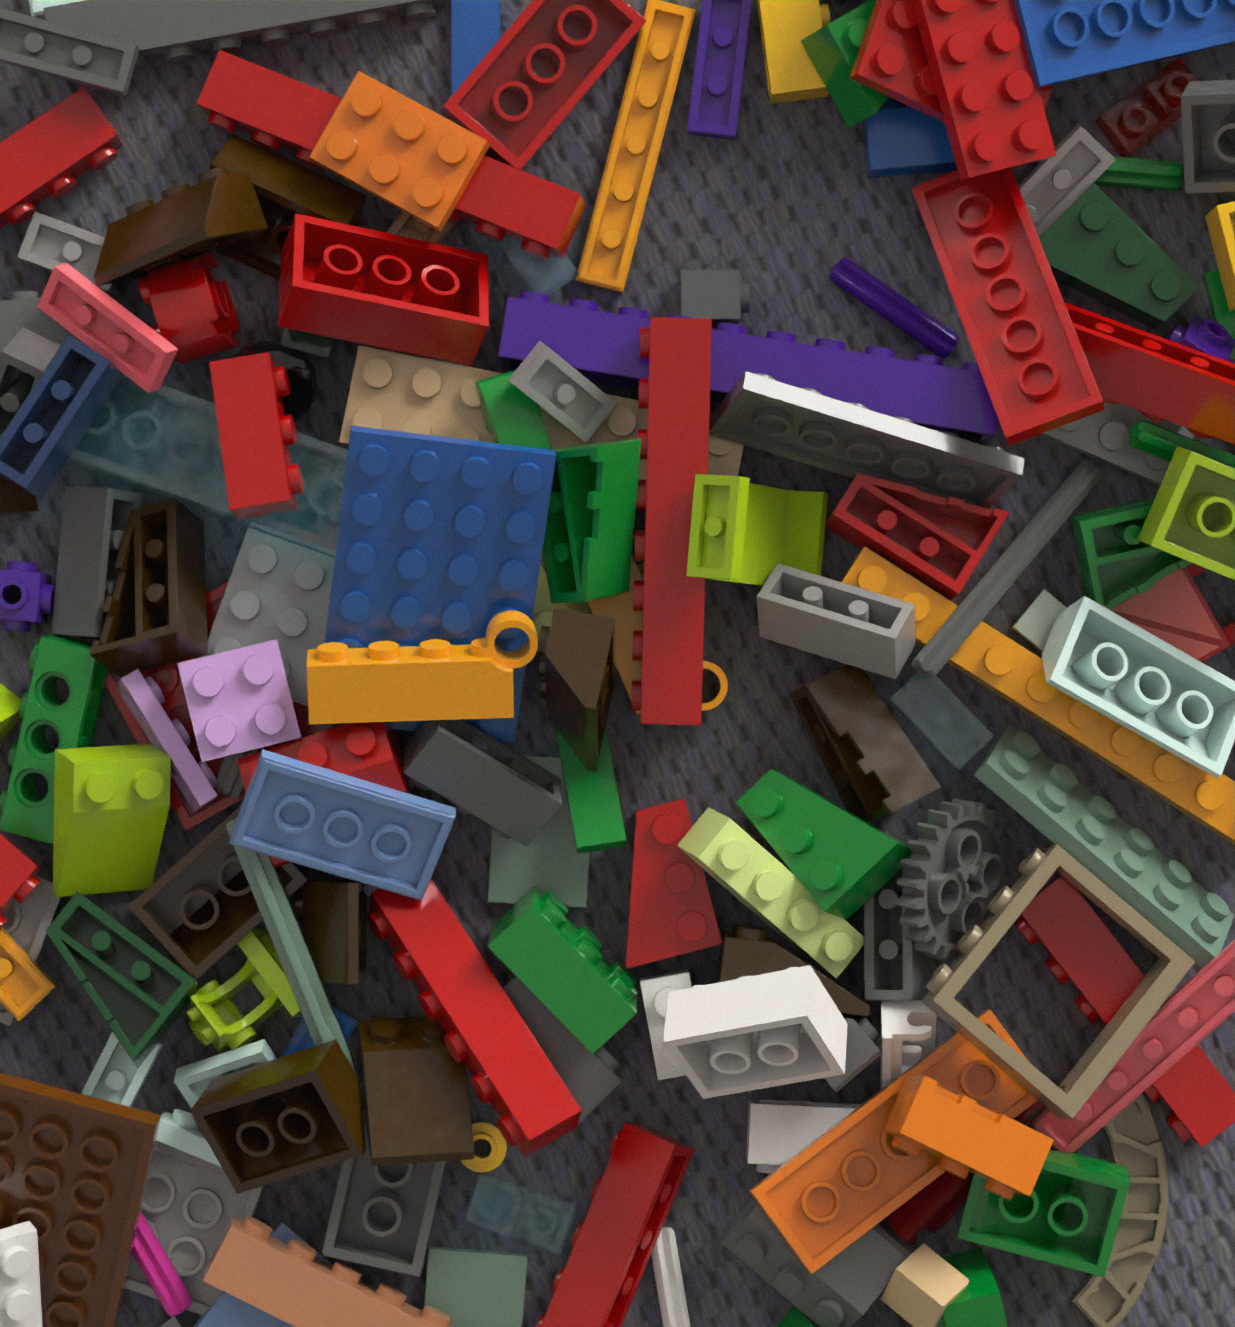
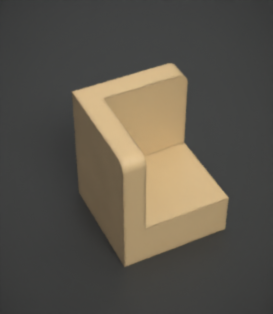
M923 1243L895 1269L880 1300L913 1327H936L945 1308L966 1289L969 1280Z

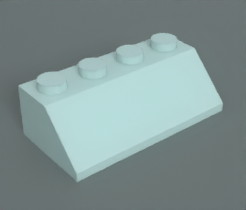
M1083 596L1058 613L1041 654L1046 683L1215 778L1220 777L1235 741V681L1086 596Z

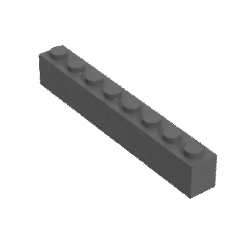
M85 0L46 7L43 10L45 20L136 44L139 47V53L134 71L144 69L146 61L165 58L166 63H183L194 59V52L213 49L216 55L219 50L233 54L243 49L242 44L261 41L263 46H278L290 42V35L306 32L310 33V37L323 38L337 34L339 26L358 23V28L373 29L386 25L387 18L406 15V19L410 21L424 20L433 17L435 9L445 7L443 0Z

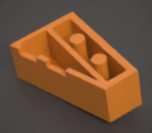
M906 1075L882 1130L894 1136L891 1144L893 1147L918 1158L922 1150L941 1158L937 1166L940 1169L963 1179H966L968 1172L986 1179L984 1189L1012 1201L1015 1193L1024 1196L1031 1195L1054 1139L1004 1114H997L976 1104V1100L966 1095H956L937 1086L938 1081L926 1075Z

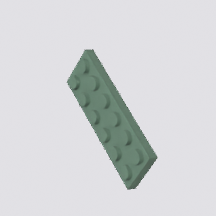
M1009 723L995 739L974 776L1055 845L1058 844L1190 956L1195 961V964L1202 969L1223 948L1235 916L1229 910L1227 903L1219 895L1207 892L1195 882L1184 865L1176 860L1168 859L1155 848L1152 840L1145 832L1138 828H1132L1122 820L1106 799L1101 796H1094L1082 786L1071 769L1063 764L1055 763L1042 752L1039 744L1031 735L1018 731Z

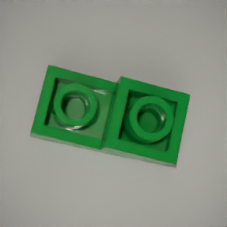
M516 370L475 382L486 430L493 433L495 443L552 450L538 404L508 381Z

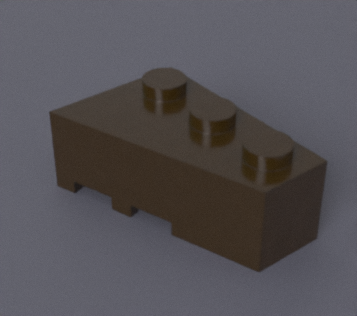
M176 498L132 509L115 564V568L120 572L113 596H106L102 609L107 614L101 638L100 641L93 640L89 654L119 677L126 676L136 669L142 672L208 654L204 522Z

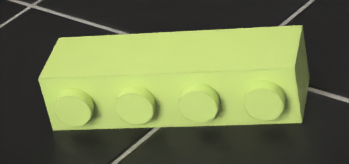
M708 807L677 845L811 964L834 978H838L864 945L863 935L845 919L824 912L798 878L729 817Z

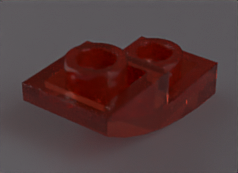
M1179 57L1145 81L1136 91L1102 114L1095 123L1121 157L1128 158L1182 118L1181 95L1190 81L1198 80Z

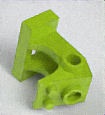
M255 927L237 943L248 959L245 965L223 985H220L217 980H212L190 997L191 1009L186 1014L191 1020L188 1024L192 1032L204 1047L212 1043L219 1054L228 1048L234 1051L251 1043L257 1036L254 1029L283 1005L292 1017H303L272 940L262 928ZM250 982H253L265 1000L244 1017L231 998Z

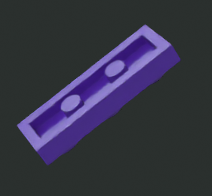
M752 0L702 1L687 128L688 135L736 139Z

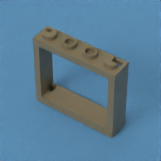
M1056 844L1045 847L1042 851L1036 847L1028 859H1024L1021 862L1018 870L1022 873V876L1011 889L1008 886H1004L993 897L987 906V909L992 912L980 928L974 924L965 932L956 945V948L961 952L949 967L943 963L933 972L932 979L925 986L930 991L921 1002L1058 1118L1073 1119L1190 970L1195 961ZM1055 870L1159 958L1059 1087L954 999Z

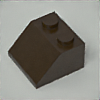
M308 879L303 884V890L295 891L294 916L296 920H303V938L322 983L360 984L367 978V895L363 891L364 883L350 879Z

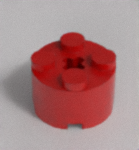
M209 252L149 271L148 276L140 278L138 281L141 296L147 307L152 306L157 324L153 325L152 329L178 348L174 360L182 365L239 347L241 342L232 337L233 334L240 332V323L226 280L220 282L215 280L211 269L217 268L219 265Z

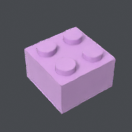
M277 639L177 663L202 762L301 738Z

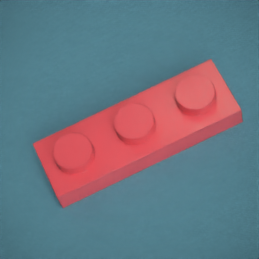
M68 263L55 266L37 307L89 348L110 360L120 372L147 393L160 389L178 348Z

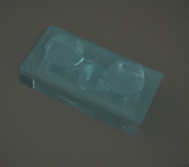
M916 673L889 699L956 770H960L994 737L936 675L933 679L927 680L919 673Z

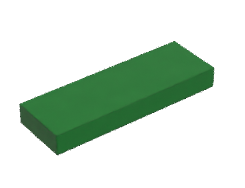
M554 727L577 854L626 846L625 829L606 729L596 772L585 768L557 728Z

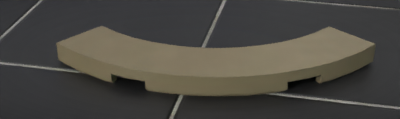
M1142 1093L1103 1127L1109 1141L1114 1163L1127 1167L1130 1184L1105 1277L1090 1274L1085 1283L1070 1298L1096 1327H1116L1135 1304L1145 1287L1144 1283L1150 1274L1155 1258L1159 1255L1166 1227L1169 1197L1164 1147L1159 1138L1150 1108Z

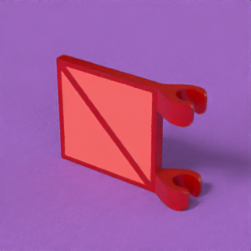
M1194 563L1181 570L1177 569L1154 583L1150 589L1141 594L1137 593L1112 608V612L1200 662L1235 644V621L1223 628L1219 626L1192 578L1207 569Z

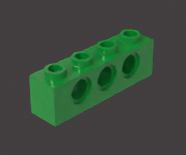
M62 635L41 637L40 643H37L32 650L29 660V669L33 672L30 689L23 695L19 706V718L23 720L19 739H16L12 744L8 757V765L12 768L9 786L3 790L0 796V815H2L0 830L53 844L55 750L47 745L45 731L49 725L57 731L59 744L56 749L92 747L109 672L108 668L89 655L93 643ZM60 677L67 682L70 690L66 702L61 701L55 691L56 682ZM38 773L44 776L48 782V793L45 798L40 796L35 789L34 782Z

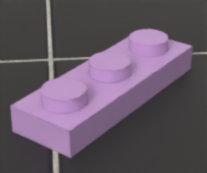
M139 669L121 678L115 688L149 742L171 756V777L192 811L195 813L210 804L218 796L213 789L218 786L217 780L208 765L202 761L197 763L187 748L191 744V740L181 722L176 718L171 721L160 705L165 702V699L157 683L150 676L144 679Z

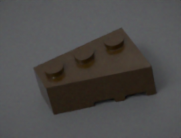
M847 664L789 693L847 811L867 822L893 813L941 788L873 688L867 674L860 668Z

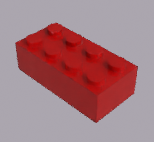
M532 0L443 105L440 113L450 121L487 140L490 146L486 153L491 158L521 170L647 20L624 0Z
M295 213L280 257L278 327L472 366L489 328L488 254Z

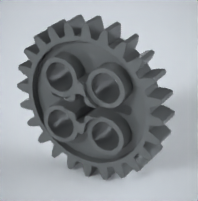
M956 798L952 799V803L942 801L940 802L939 811L928 810V824L917 823L919 839L917 841L908 839L907 841L912 854L910 858L901 859L900 863L907 869L906 876L897 880L899 886L905 887V894L896 903L906 907V911L899 920L900 924L909 926L905 935L906 940L915 941L914 950L925 953V957L953 962L961 952L956 948L958 941L974 924L979 928L992 913L987 909L988 904L1005 884L1012 881V876L1005 874V867L1013 861V857L1004 855V850L1010 843V838L1001 837L1005 824L1004 822L995 821L997 812L986 809V804Z

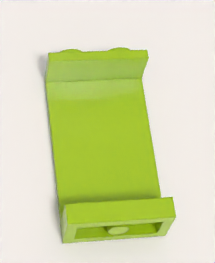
M695 474L686 576L763 586L777 563L821 576L828 493L785 490L749 483L750 478L741 476Z

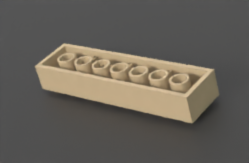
M359 345L339 443L348 449L351 426L495 443L493 433L486 430L475 382L503 373ZM606 394L617 405L587 443H585L539 406L551 449L637 439L638 429H648V409H638V400ZM709 434L708 475L738 476L744 445ZM640 459L638 480H647V460Z

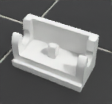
M881 1000V1089L935 1049L937 1014L922 1003V1000Z

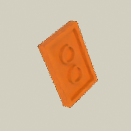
M358 71L309 157L314 163L441 232L490 144L484 138Z

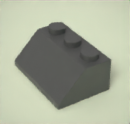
M754 1198L741 1209L721 1241L725 1247L819 1327L852 1326L865 1314L885 1289L895 1269L911 1255L907 1249L880 1226L875 1225L813 1274H810Z

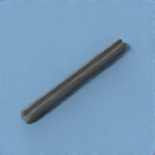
M1082 460L912 660L911 665L914 671L927 680H931L937 675L1100 481L1103 474L1099 467L1095 466L1090 460Z

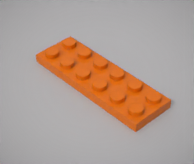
M990 1009L985 1010L976 1017L1027 1060ZM956 1032L751 1188L749 1192L808 1273L813 1274L945 1172L937 1167L941 1158L922 1150L919 1158L903 1152L891 1145L894 1136L882 1131L906 1075H926L938 1081L937 1086L956 1095H966L976 1100V1104L997 1114H1004L1012 1119L1038 1100Z

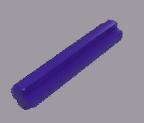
M843 257L832 270L830 280L939 357L947 358L958 344L959 336L850 259Z

